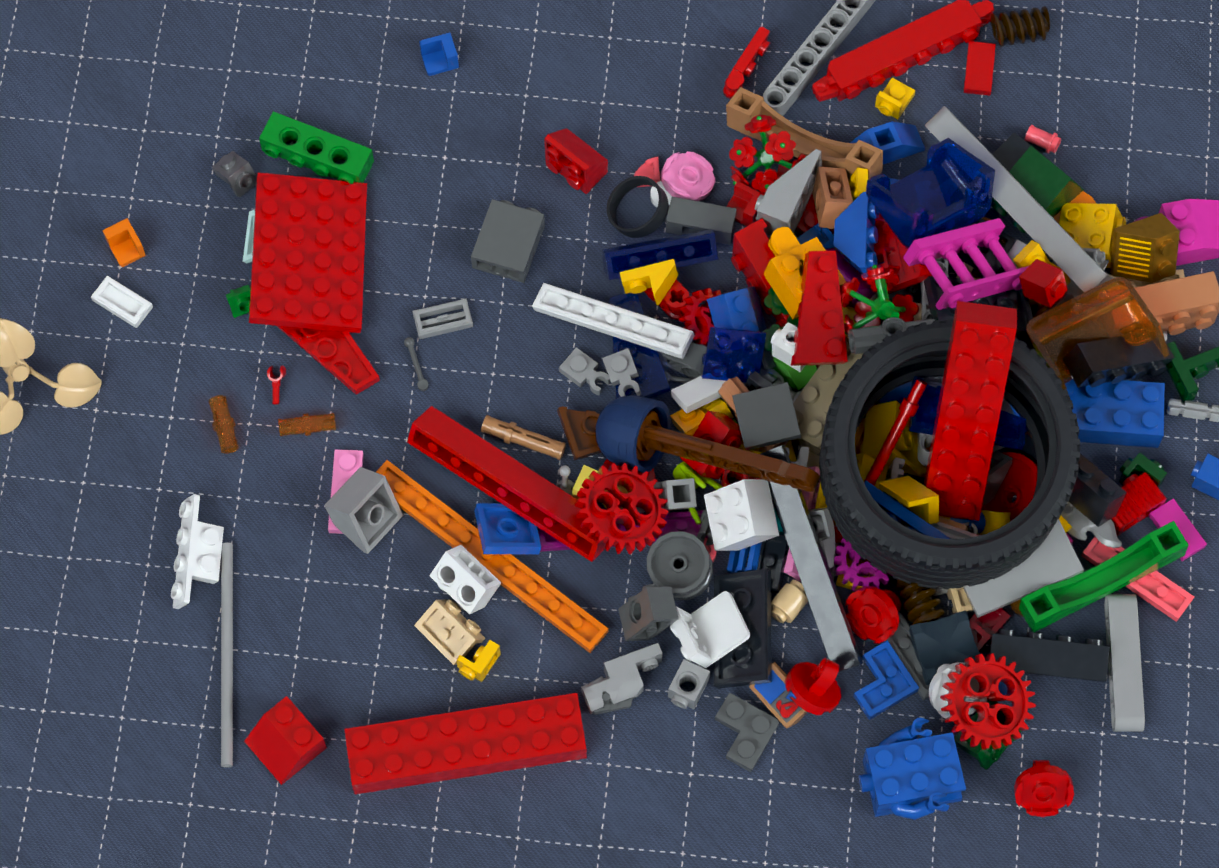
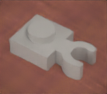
M577 347L559 367V372L580 388L587 382L590 390L596 395L601 394V388L595 384L597 381H604L607 385L610 383L609 375L601 371L596 372L598 363Z
M629 348L602 358L612 385L620 384L618 388L620 397L626 396L625 392L629 388H633L637 396L641 395L638 383L632 380L639 377Z

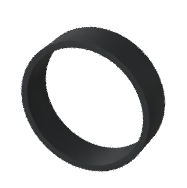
M633 176L619 183L610 194L607 202V216L610 223L620 233L630 238H641L653 233L663 223L668 212L666 193L654 180L645 176ZM649 185L655 187L658 191L659 202L652 218L637 228L626 229L619 227L616 211L623 196L638 186Z

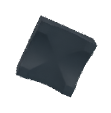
M966 611L958 612L939 620L914 624L909 628L911 642L917 660L920 662L926 685H930L932 678L937 674V670L941 665L958 662L965 663L964 659L972 657L975 661V656L980 654Z

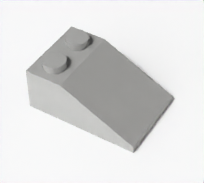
M815 149L772 183L767 188L765 195L760 194L755 205V210H757L756 220L763 218L767 225L764 230L766 234L771 236L774 230L780 227H788L793 233L795 232L812 195L818 167H822L820 150Z

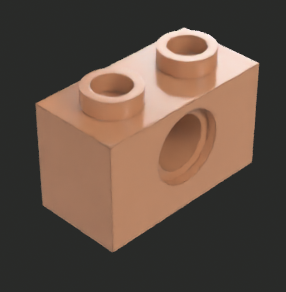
M818 167L812 194L819 228L834 229L835 219L853 202L845 168Z

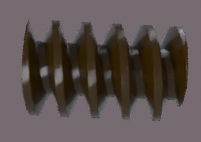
M1043 6L1040 11L1036 7L1032 8L1030 14L1026 9H1022L1020 14L1014 10L1010 12L1009 17L1005 12L1000 13L998 18L995 14H991V28L994 39L998 41L1000 47L1004 46L1006 38L1010 45H1014L1015 37H1018L1021 44H1024L1026 35H1029L1031 42H1035L1036 34H1039L1042 41H1045L1046 34L1050 29L1047 7Z
M901 580L896 582L898 590H902L900 598L905 601L904 609L910 611L907 617L909 621L913 622L912 625L938 620L945 613L943 609L935 610L934 608L941 603L940 599H931V596L937 592L936 589L917 586L918 583L911 582V584Z

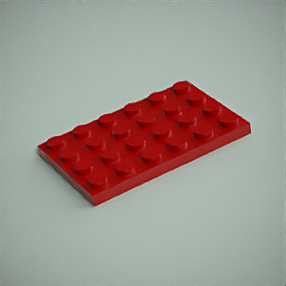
M257 173L249 323L351 333L361 332L367 183L354 182L350 184L347 181Z

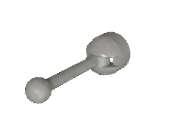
M564 465L559 469L562 480L556 486L572 495L571 488L575 484L568 480L571 470L568 466Z

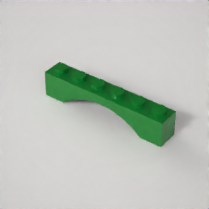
M1172 521L1147 534L1132 546L1096 567L1069 579L1046 585L1021 598L1019 610L1032 632H1036L1185 556L1189 545L1176 523Z

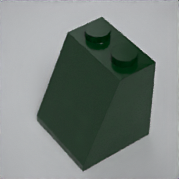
M1032 146L1027 149L1009 171L1052 217L1056 216L1066 203H1070L1084 191L1073 179ZM989 195L995 202L992 208L1005 217L1008 212ZM1015 220L1012 222L1022 233H1026Z

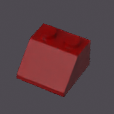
M287 696L261 717L244 740L245 744L280 785L284 784L327 748L324 738Z

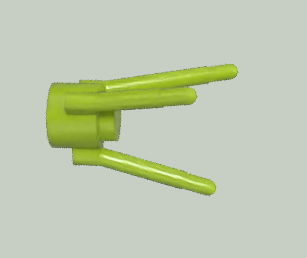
M685 462L678 464L673 471L675 480L694 478L695 489L699 486L706 488L704 482L716 490L723 488L713 479L701 477ZM695 507L689 508L696 524H701Z

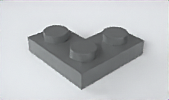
M730 692L715 716L716 721L739 733L728 751L726 759L752 772L777 730L780 721Z

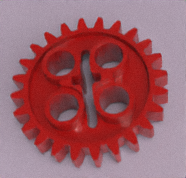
M612 463L608 471L603 465L598 470V473L595 471L591 472L589 479L586 478L583 481V488H580L577 492V496L580 498L576 501L575 506L581 509L577 512L576 517L584 518L579 527H588L590 529L586 537L590 538L595 535L597 537L596 546L601 542H605V550L607 552L612 546L616 547L617 554H620L624 547L628 554H632L635 547L641 552L646 544L649 546L653 544L655 538L661 535V529L667 523L662 518H665L669 511L662 507L668 501L667 499H659L664 490L654 489L657 480L654 479L648 482L646 480L648 476L647 471L641 476L637 474L638 466H635L632 471H628L627 464L624 463L620 470H618L616 464ZM617 486L624 487L628 493H622ZM597 502L605 504L607 510L601 509ZM636 507L644 509L647 515L640 514ZM616 523L622 524L626 531L619 530Z
M994 653L988 654L986 659L983 654L976 655L975 661L972 657L964 659L965 665L962 663L955 665L958 673L950 672L947 674L952 683L947 682L942 685L943 688L949 691L948 694L940 696V699L948 701V705L941 708V711L950 713V716L945 719V723L954 722L955 726L951 732L961 731L960 741L971 738V747L977 746L980 742L982 750L989 749L990 744L993 749L1001 748V742L1005 746L1011 745V738L1014 740L1021 738L1019 730L1025 731L1029 729L1024 720L1034 718L1032 714L1027 712L1028 709L1036 707V704L1028 702V698L1035 695V692L1026 691V687L1030 685L1031 680L1022 681L1021 677L1025 671L1015 672L1016 662L1009 663L1006 666L1005 656L999 657L997 661H995ZM972 678L979 683L980 688L978 692H974L970 687ZM1000 681L1007 686L1006 696L1001 694L998 689ZM964 696L972 699L987 697L989 701L1012 702V707L999 703L989 706L987 702L964 701ZM970 707L974 708L978 714L976 722L972 721L969 717ZM998 711H1002L1006 716L1004 725L997 720Z

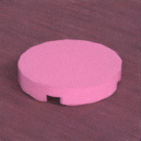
M687 151L681 154L677 152L671 155L666 160L661 171V182L665 190L672 197L693 201H701L710 195L716 182L712 165L703 156L694 152Z

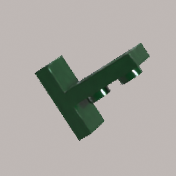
M1170 342L1167 345L1175 358L1166 366V370L1183 403H1185V400L1192 401L1199 390L1194 379L1202 378L1210 370L1219 368V347L1184 360L1175 342Z

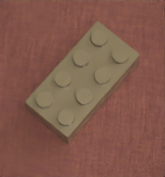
M845 337L848 362L845 364L820 365L793 403L801 438L791 441L801 447H809V451L820 456L826 415L833 395L842 379H844L845 374L857 359L860 360L863 353H851L849 338Z

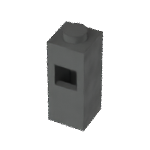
M672 197L663 222H666V233L731 245L737 209Z

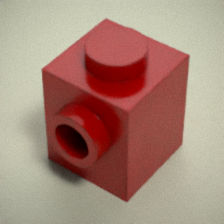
M1038 259L1019 276L1024 296L1050 308L1068 290L1063 270Z

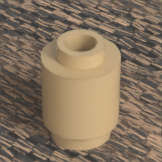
M792 580L790 583H786L771 601V616L778 622L784 623L786 621L791 623L808 603L803 585L800 582Z

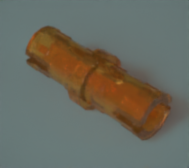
M214 396L209 399L214 420L212 423L213 430L217 432L221 453H233L239 449L233 428L235 426L234 418L230 416L226 396Z
M309 413L303 414V417L278 419L280 437L305 433V436H309L311 432L336 430L334 413L309 416Z

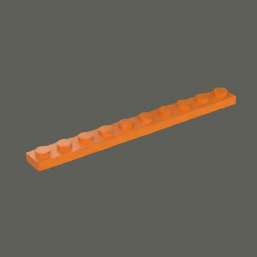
M386 460L376 471V473L386 477L402 510L452 548L462 545L501 582L500 585L586 651L591 653L608 633V628L513 555L483 554L478 529L391 462Z

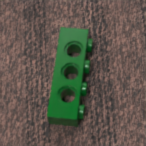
M274 111L259 137L261 149L266 155L272 158L280 157L288 160L290 164L298 168L304 166L313 170L314 173L321 177L329 176L338 181H347L350 184L354 182L364 183L374 163L372 149ZM290 140H295V141H297V142H296L295 144H293V145H286V144H285L286 142H288V141H290ZM313 150H321L319 154H310ZM339 159L346 160L343 164L335 163Z

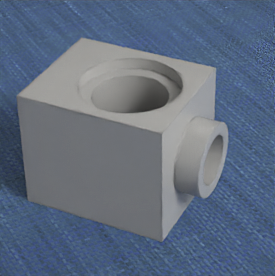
M683 659L668 689V697L671 698V702L683 709L687 707L695 709L709 681L710 671ZM684 682H691L696 688L691 692H685L680 688V685Z

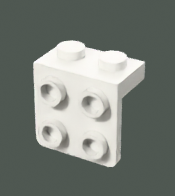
M723 591L691 614L676 606L679 619L670 625L672 632L679 638L682 644L680 649L683 656L688 661H693L704 668L722 658L750 637V632L732 594L727 591Z

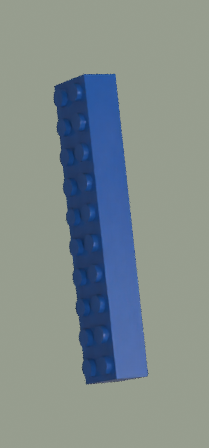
M1057 375L1062 381L1061 387L1063 390H1067L1068 396L1073 403L1072 412L1076 413L1079 426L1078 439H1080V442L1159 447L1164 436L1165 383L1122 380L1115 384L1111 382L1102 383L1093 388L1090 385L1077 387L1072 376ZM916 380L905 383L888 392L878 400V404L898 401L901 404L903 399L907 398ZM927 398L930 401H937L935 398ZM1011 406V409L1022 430V438L1024 433L1028 431V429L1023 420L1021 419L1020 415ZM917 410V412H916V414H915V416H914L917 420H918V410Z

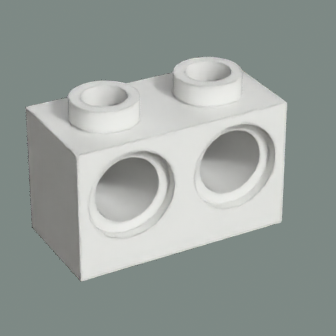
M462 545L445 551L430 574V577L437 583L438 587L447 592L457 602L458 606L469 614L484 608L501 584Z

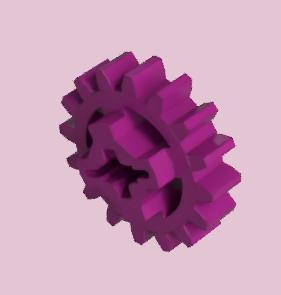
M844 538L841 540L842 546L836 547L835 553L838 556L834 557V564L840 566L836 568L835 574L844 575L843 585L849 581L853 583V591H855L857 586H874L879 589V582L886 585L889 581L888 576H893L890 573L884 574L877 568H874L870 565L871 562L866 561L858 566L860 559H864L851 548V543L849 541L846 542ZM846 554L849 555L848 558L852 561L850 567H848L846 562Z

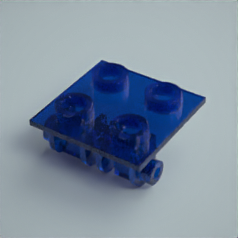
M710 327L706 354H703L702 365H704L702 379L727 381L737 376L741 382L746 383L748 376L754 371L760 373L766 332Z

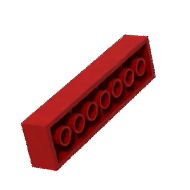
M957 301L924 479V486L939 495V516L979 521L1017 331V309Z
M577 693L344 729L354 794L587 758Z

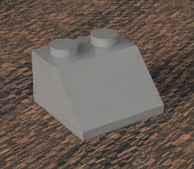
M362 467L324 505L333 524L367 554L403 516L386 477Z

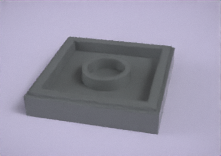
M788 382L732 395L746 451L801 438Z

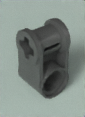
M691 342L684 359L662 352L659 354V359L664 367L695 379L707 373L715 354L710 348Z

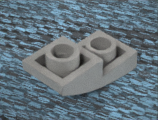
M827 507L809 509L808 511L829 568H832L835 557L834 522Z

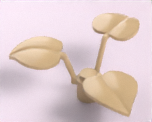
M0 318V367L8 375L6 382L8 383L9 394L6 396L0 391V435L16 429L22 420L23 408L18 401L12 400L14 398L13 382L24 381L29 374H32L49 386L57 388L54 398L58 404L64 407L81 406L97 394L101 387V379L85 364L71 363L63 367L57 376L58 383L51 381L32 367H29L24 359L30 357L34 352L35 341L33 336L20 324Z

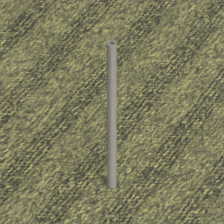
M222 543L221 767H232L233 544Z

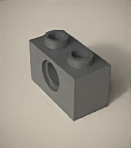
M649 584L642 587L641 592L629 597L628 602L618 608L625 641L651 640L679 619L671 587H659V584Z

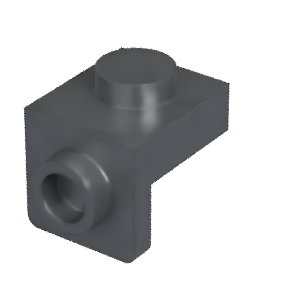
M234 151L224 155L219 162L212 166L215 174L228 183L238 197H241L256 185L257 176L251 165Z

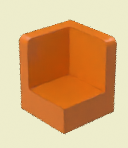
M128 218L102 230L106 242L120 267H124L146 256L143 246Z

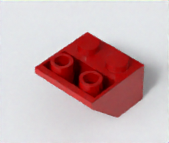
M565 128L550 133L544 138L547 167L553 173H560L564 176L568 184L575 190L580 189L587 194L608 173V160L569 129Z

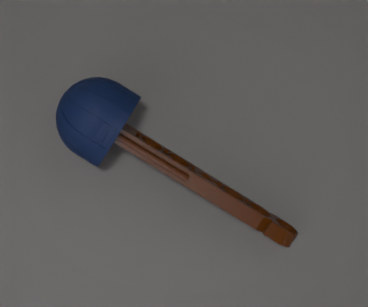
M623 396L614 399L605 406L596 423V440L603 455L609 461L621 467L624 463L631 470L638 466V472L641 473L651 471L658 464L663 453H668L777 484L790 485L792 488L807 492H813L820 480V475L805 466L794 463L789 464L783 460L670 430V413L667 405L655 399L643 396Z

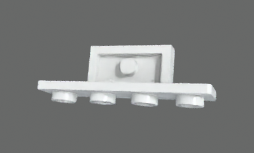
M193 494L184 500L179 509V516L182 520L181 528L176 538V542L179 545L178 555L174 561L176 580L171 590V598L174 599L173 608L180 609L189 603L192 579L211 584L219 581L224 527L198 521L200 495Z

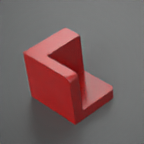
M737 181L734 186V195L726 207L737 209L736 221L748 226L757 221L755 205L762 193Z

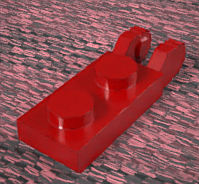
M760 27L728 75V78H726L723 94L727 98H732L738 89L742 88L744 76L750 77L757 65L754 62L757 56H763L770 45V42L767 41L770 31L766 28Z

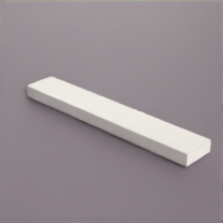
M543 283L532 305L534 311L684 359L695 336L691 330Z

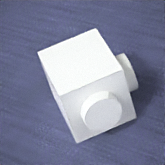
M787 322L783 329L776 330L771 338L772 356L801 372L806 365L791 366V359L795 351L794 336L797 327Z

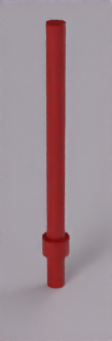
M916 380L910 394L900 404V413L864 482L868 481L875 486L910 417L915 416L920 406L918 402L927 386V383L923 380Z

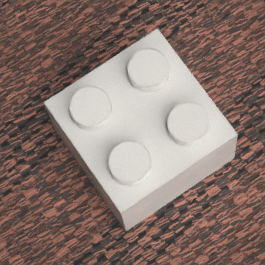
M743 479L704 495L715 551H739L779 536L768 481L762 479Z

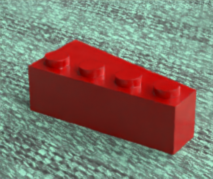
M763 218L734 233L731 261L738 272L742 271L746 276L748 287L755 286L756 292L762 299L763 309L768 315L772 314L777 321L776 324L782 328L787 324L789 315H784L783 313L774 315L772 309L764 305V299L769 295L768 290L771 286L763 274L770 259L774 258L775 255L768 246L769 238L764 232L767 225Z

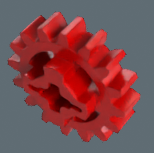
M711 288L692 292V296L684 299L687 305L680 307V310L685 314L679 318V321L685 322V327L683 328L693 331L695 336L692 341L696 340V344L713 349L720 347L717 334L711 337V334L715 333V327L707 299L721 295V291L712 292ZM702 301H706L705 304H702L701 307H698V305Z

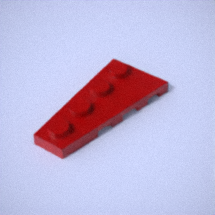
M809 251L805 254L801 283L802 297L801 303L798 306L797 315H799V320L794 336L795 351L791 359V366L845 364L848 362L836 251Z
M277 326L356 395L380 381L379 375L349 332Z

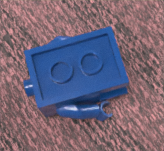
M920 717L913 721L912 726L896 731L881 741L878 746L866 748L863 757L865 774L859 775V784L862 793L870 792L875 817L894 814L895 816L916 820L934 813L935 809L945 812L949 809L948 803L962 801L961 791H966V786L953 732L931 736L932 730L926 729L921 731L922 725L928 723L929 720Z

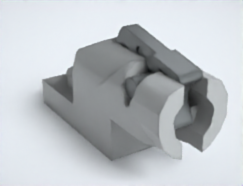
M656 643L604 662L606 678L603 679V676L581 687L589 713L598 715L630 708L633 699L638 697L644 688L638 670L650 671L658 667V663L662 662V651L659 644Z

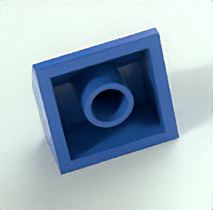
M755 286L707 299L722 353L763 342L761 334L767 328Z

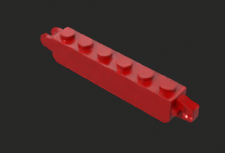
M957 0L831 60L828 65L827 75L812 84V91L819 102L837 97L839 102L846 98L852 99L869 87H878L885 79L904 74L912 66L927 63L937 54L950 52L956 45L962 42L969 43V41L977 38L981 27L991 22V14L994 12L993 3L989 0H982V2L971 5L968 0Z

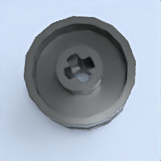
M684 531L670 532L659 537L651 546L647 555V571L654 584H659V587H671L674 600H690L701 595L709 586L713 577V561L704 543L695 535ZM678 563L684 565L681 569L676 568Z

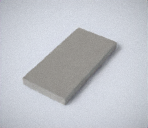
M1058 519L1045 541L1023 563L996 579L992 578L988 582L971 587L965 585L963 589L977 618L1016 602L1046 585L1081 574L1084 569Z

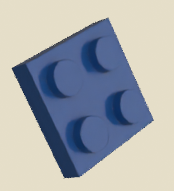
M476 503L474 512L483 554L540 553L541 543L537 526L503 504Z

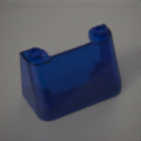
M950 138L934 144L927 153V165L890 185V179L885 174H879L867 180V197L907 249H909L914 240L967 227L984 217L990 208L995 169Z

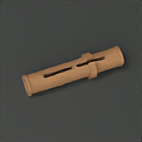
M486 415L481 427L482 433L504 439V443L510 444L512 442L561 460L566 448V443L518 427L515 422L507 423L489 415Z

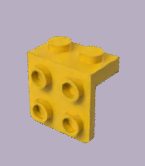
M1066 203L1061 210L1059 225L1082 248H1098L1100 251L1105 252V260H1109L1106 268H1110L1114 228L1126 225V219L1122 217L1117 204Z

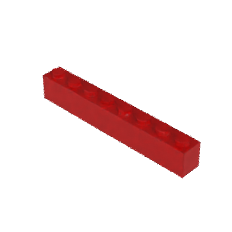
M433 406L429 407L412 423L407 443L589 561L593 562L605 550V542H601L598 546L595 545L597 539L595 535L590 538L586 537L590 529L588 527H579L584 518L576 517L577 512L581 509L575 506L577 499Z

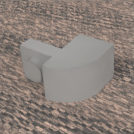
M694 478L656 482L654 485V489L664 490L659 496V499H667L668 501L662 507L663 509L672 511L697 507ZM636 507L639 513L645 512L644 509Z

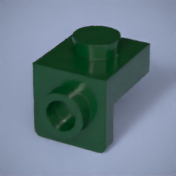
M1139 453L1134 460L1129 457L1119 470L1122 473L1119 482L1123 485V482L1131 475L1136 473L1139 476L1147 472L1159 488L1167 472L1164 471L1160 463L1153 459L1149 460Z

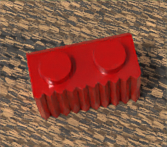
M1147 472L1139 476L1135 473L1123 482L1124 486L1121 488L1127 493L1117 515L1111 519L1117 536L1148 517L1152 511L1164 505L1167 499Z

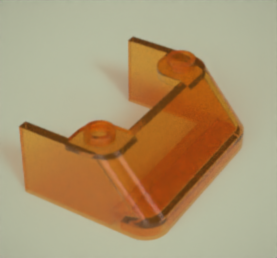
M1123 277L1113 278L1031 319L1026 327L1035 351L1041 358L1043 357L1047 361L1046 366L1048 368L1052 367L1055 374L1061 379L1063 390H1067L1065 383L1073 378L1062 359L1078 343L1123 336L1125 341L1133 346L1143 345L1153 340L1164 358L1170 355L1159 322L1130 281Z

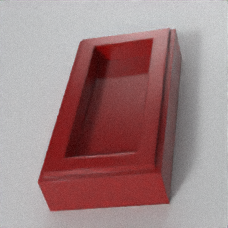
M969 41L963 93L991 95L996 44Z

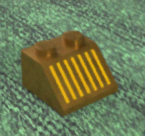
M1162 213L1114 228L1110 273L1113 276L1150 283L1175 275L1180 231Z

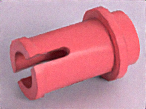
M1034 125L1029 127L1024 139L1026 142L1046 149L1048 154L1050 152L1055 153L1061 143V138L1057 137V133L1050 134L1034 127Z

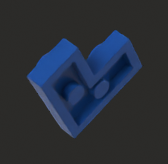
M888 640L863 654L862 658L876 680L855 692L854 698L869 720L918 692V685Z

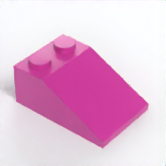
M1185 199L1162 204L1159 213H1162L1180 231L1176 266L1219 258V200Z

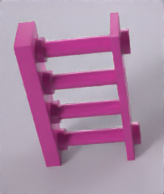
M1000 218L914 240L903 257L908 266L920 263L922 265L925 264L944 293L935 305L938 310L947 307L955 308L957 301L969 302L1012 289L1020 290L1022 286L1019 276L1029 267L1017 269L999 243V235L1005 228ZM977 246L989 247L1006 272L996 275ZM960 250L968 253L985 278L974 280L957 253ZM935 259H947L963 284L953 286Z

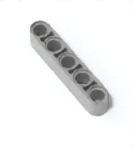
M1109 594L1105 596L1104 612L1106 644L1110 646L1108 675L1113 732H1143L1145 712L1137 597L1135 594Z

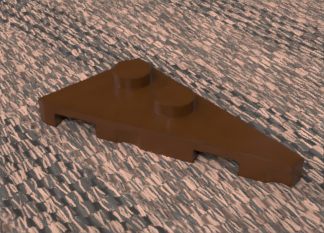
M563 406L558 407L557 412L574 460L601 453L596 440V423L600 414L595 411L586 410V412L570 410Z

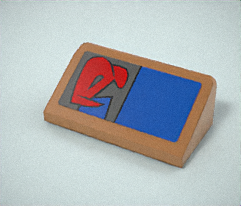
M774 662L772 663V682L753 684L749 687L785 728H790L797 724L807 712L794 702L796 696L792 693V690L789 693L787 692L785 686L787 675Z

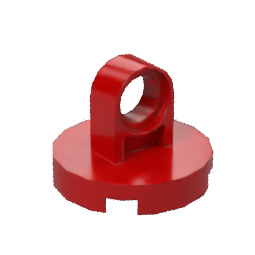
M864 586L851 593L846 600L845 606L848 605L849 611L846 617L852 631L861 639L866 640L869 638L875 641L874 643H881L893 636L898 629V611L901 609V602L894 592L890 590L882 591L874 586Z
M824 658L818 665L810 662H800L794 665L785 678L787 692L789 693L792 690V693L796 696L794 702L806 712L815 715L832 712L841 699V690L835 680L839 671V664Z
M1033 760V766L1023 771L1017 777L1014 785L1017 805L1019 807L1021 805L1026 809V813L1032 816H1054L1059 813L1058 809L1065 805L1068 807L1074 797L1072 778L1065 770L1058 766L1050 765L1049 760Z

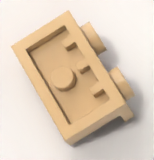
M450 599L435 600L414 626L453 665H457L456 659L458 656L465 657L474 645L482 643L485 637L480 633L481 628L474 621L467 620L460 613L461 608Z

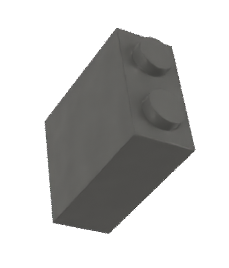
M492 199L471 255L472 268L525 283L545 227L544 214L534 208L528 207L524 209L517 207L507 200L497 201Z

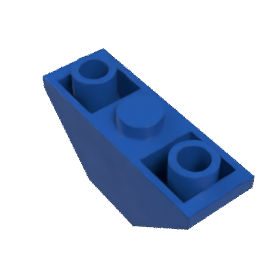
M894 121L867 129L850 142L857 143L858 140H861L883 150V164L925 151V146L915 125Z
M862 192L835 219L834 247L841 257L861 274L866 273L867 268L877 265L874 245L878 243V230L875 226V218H879V205L877 201L873 200L869 192Z

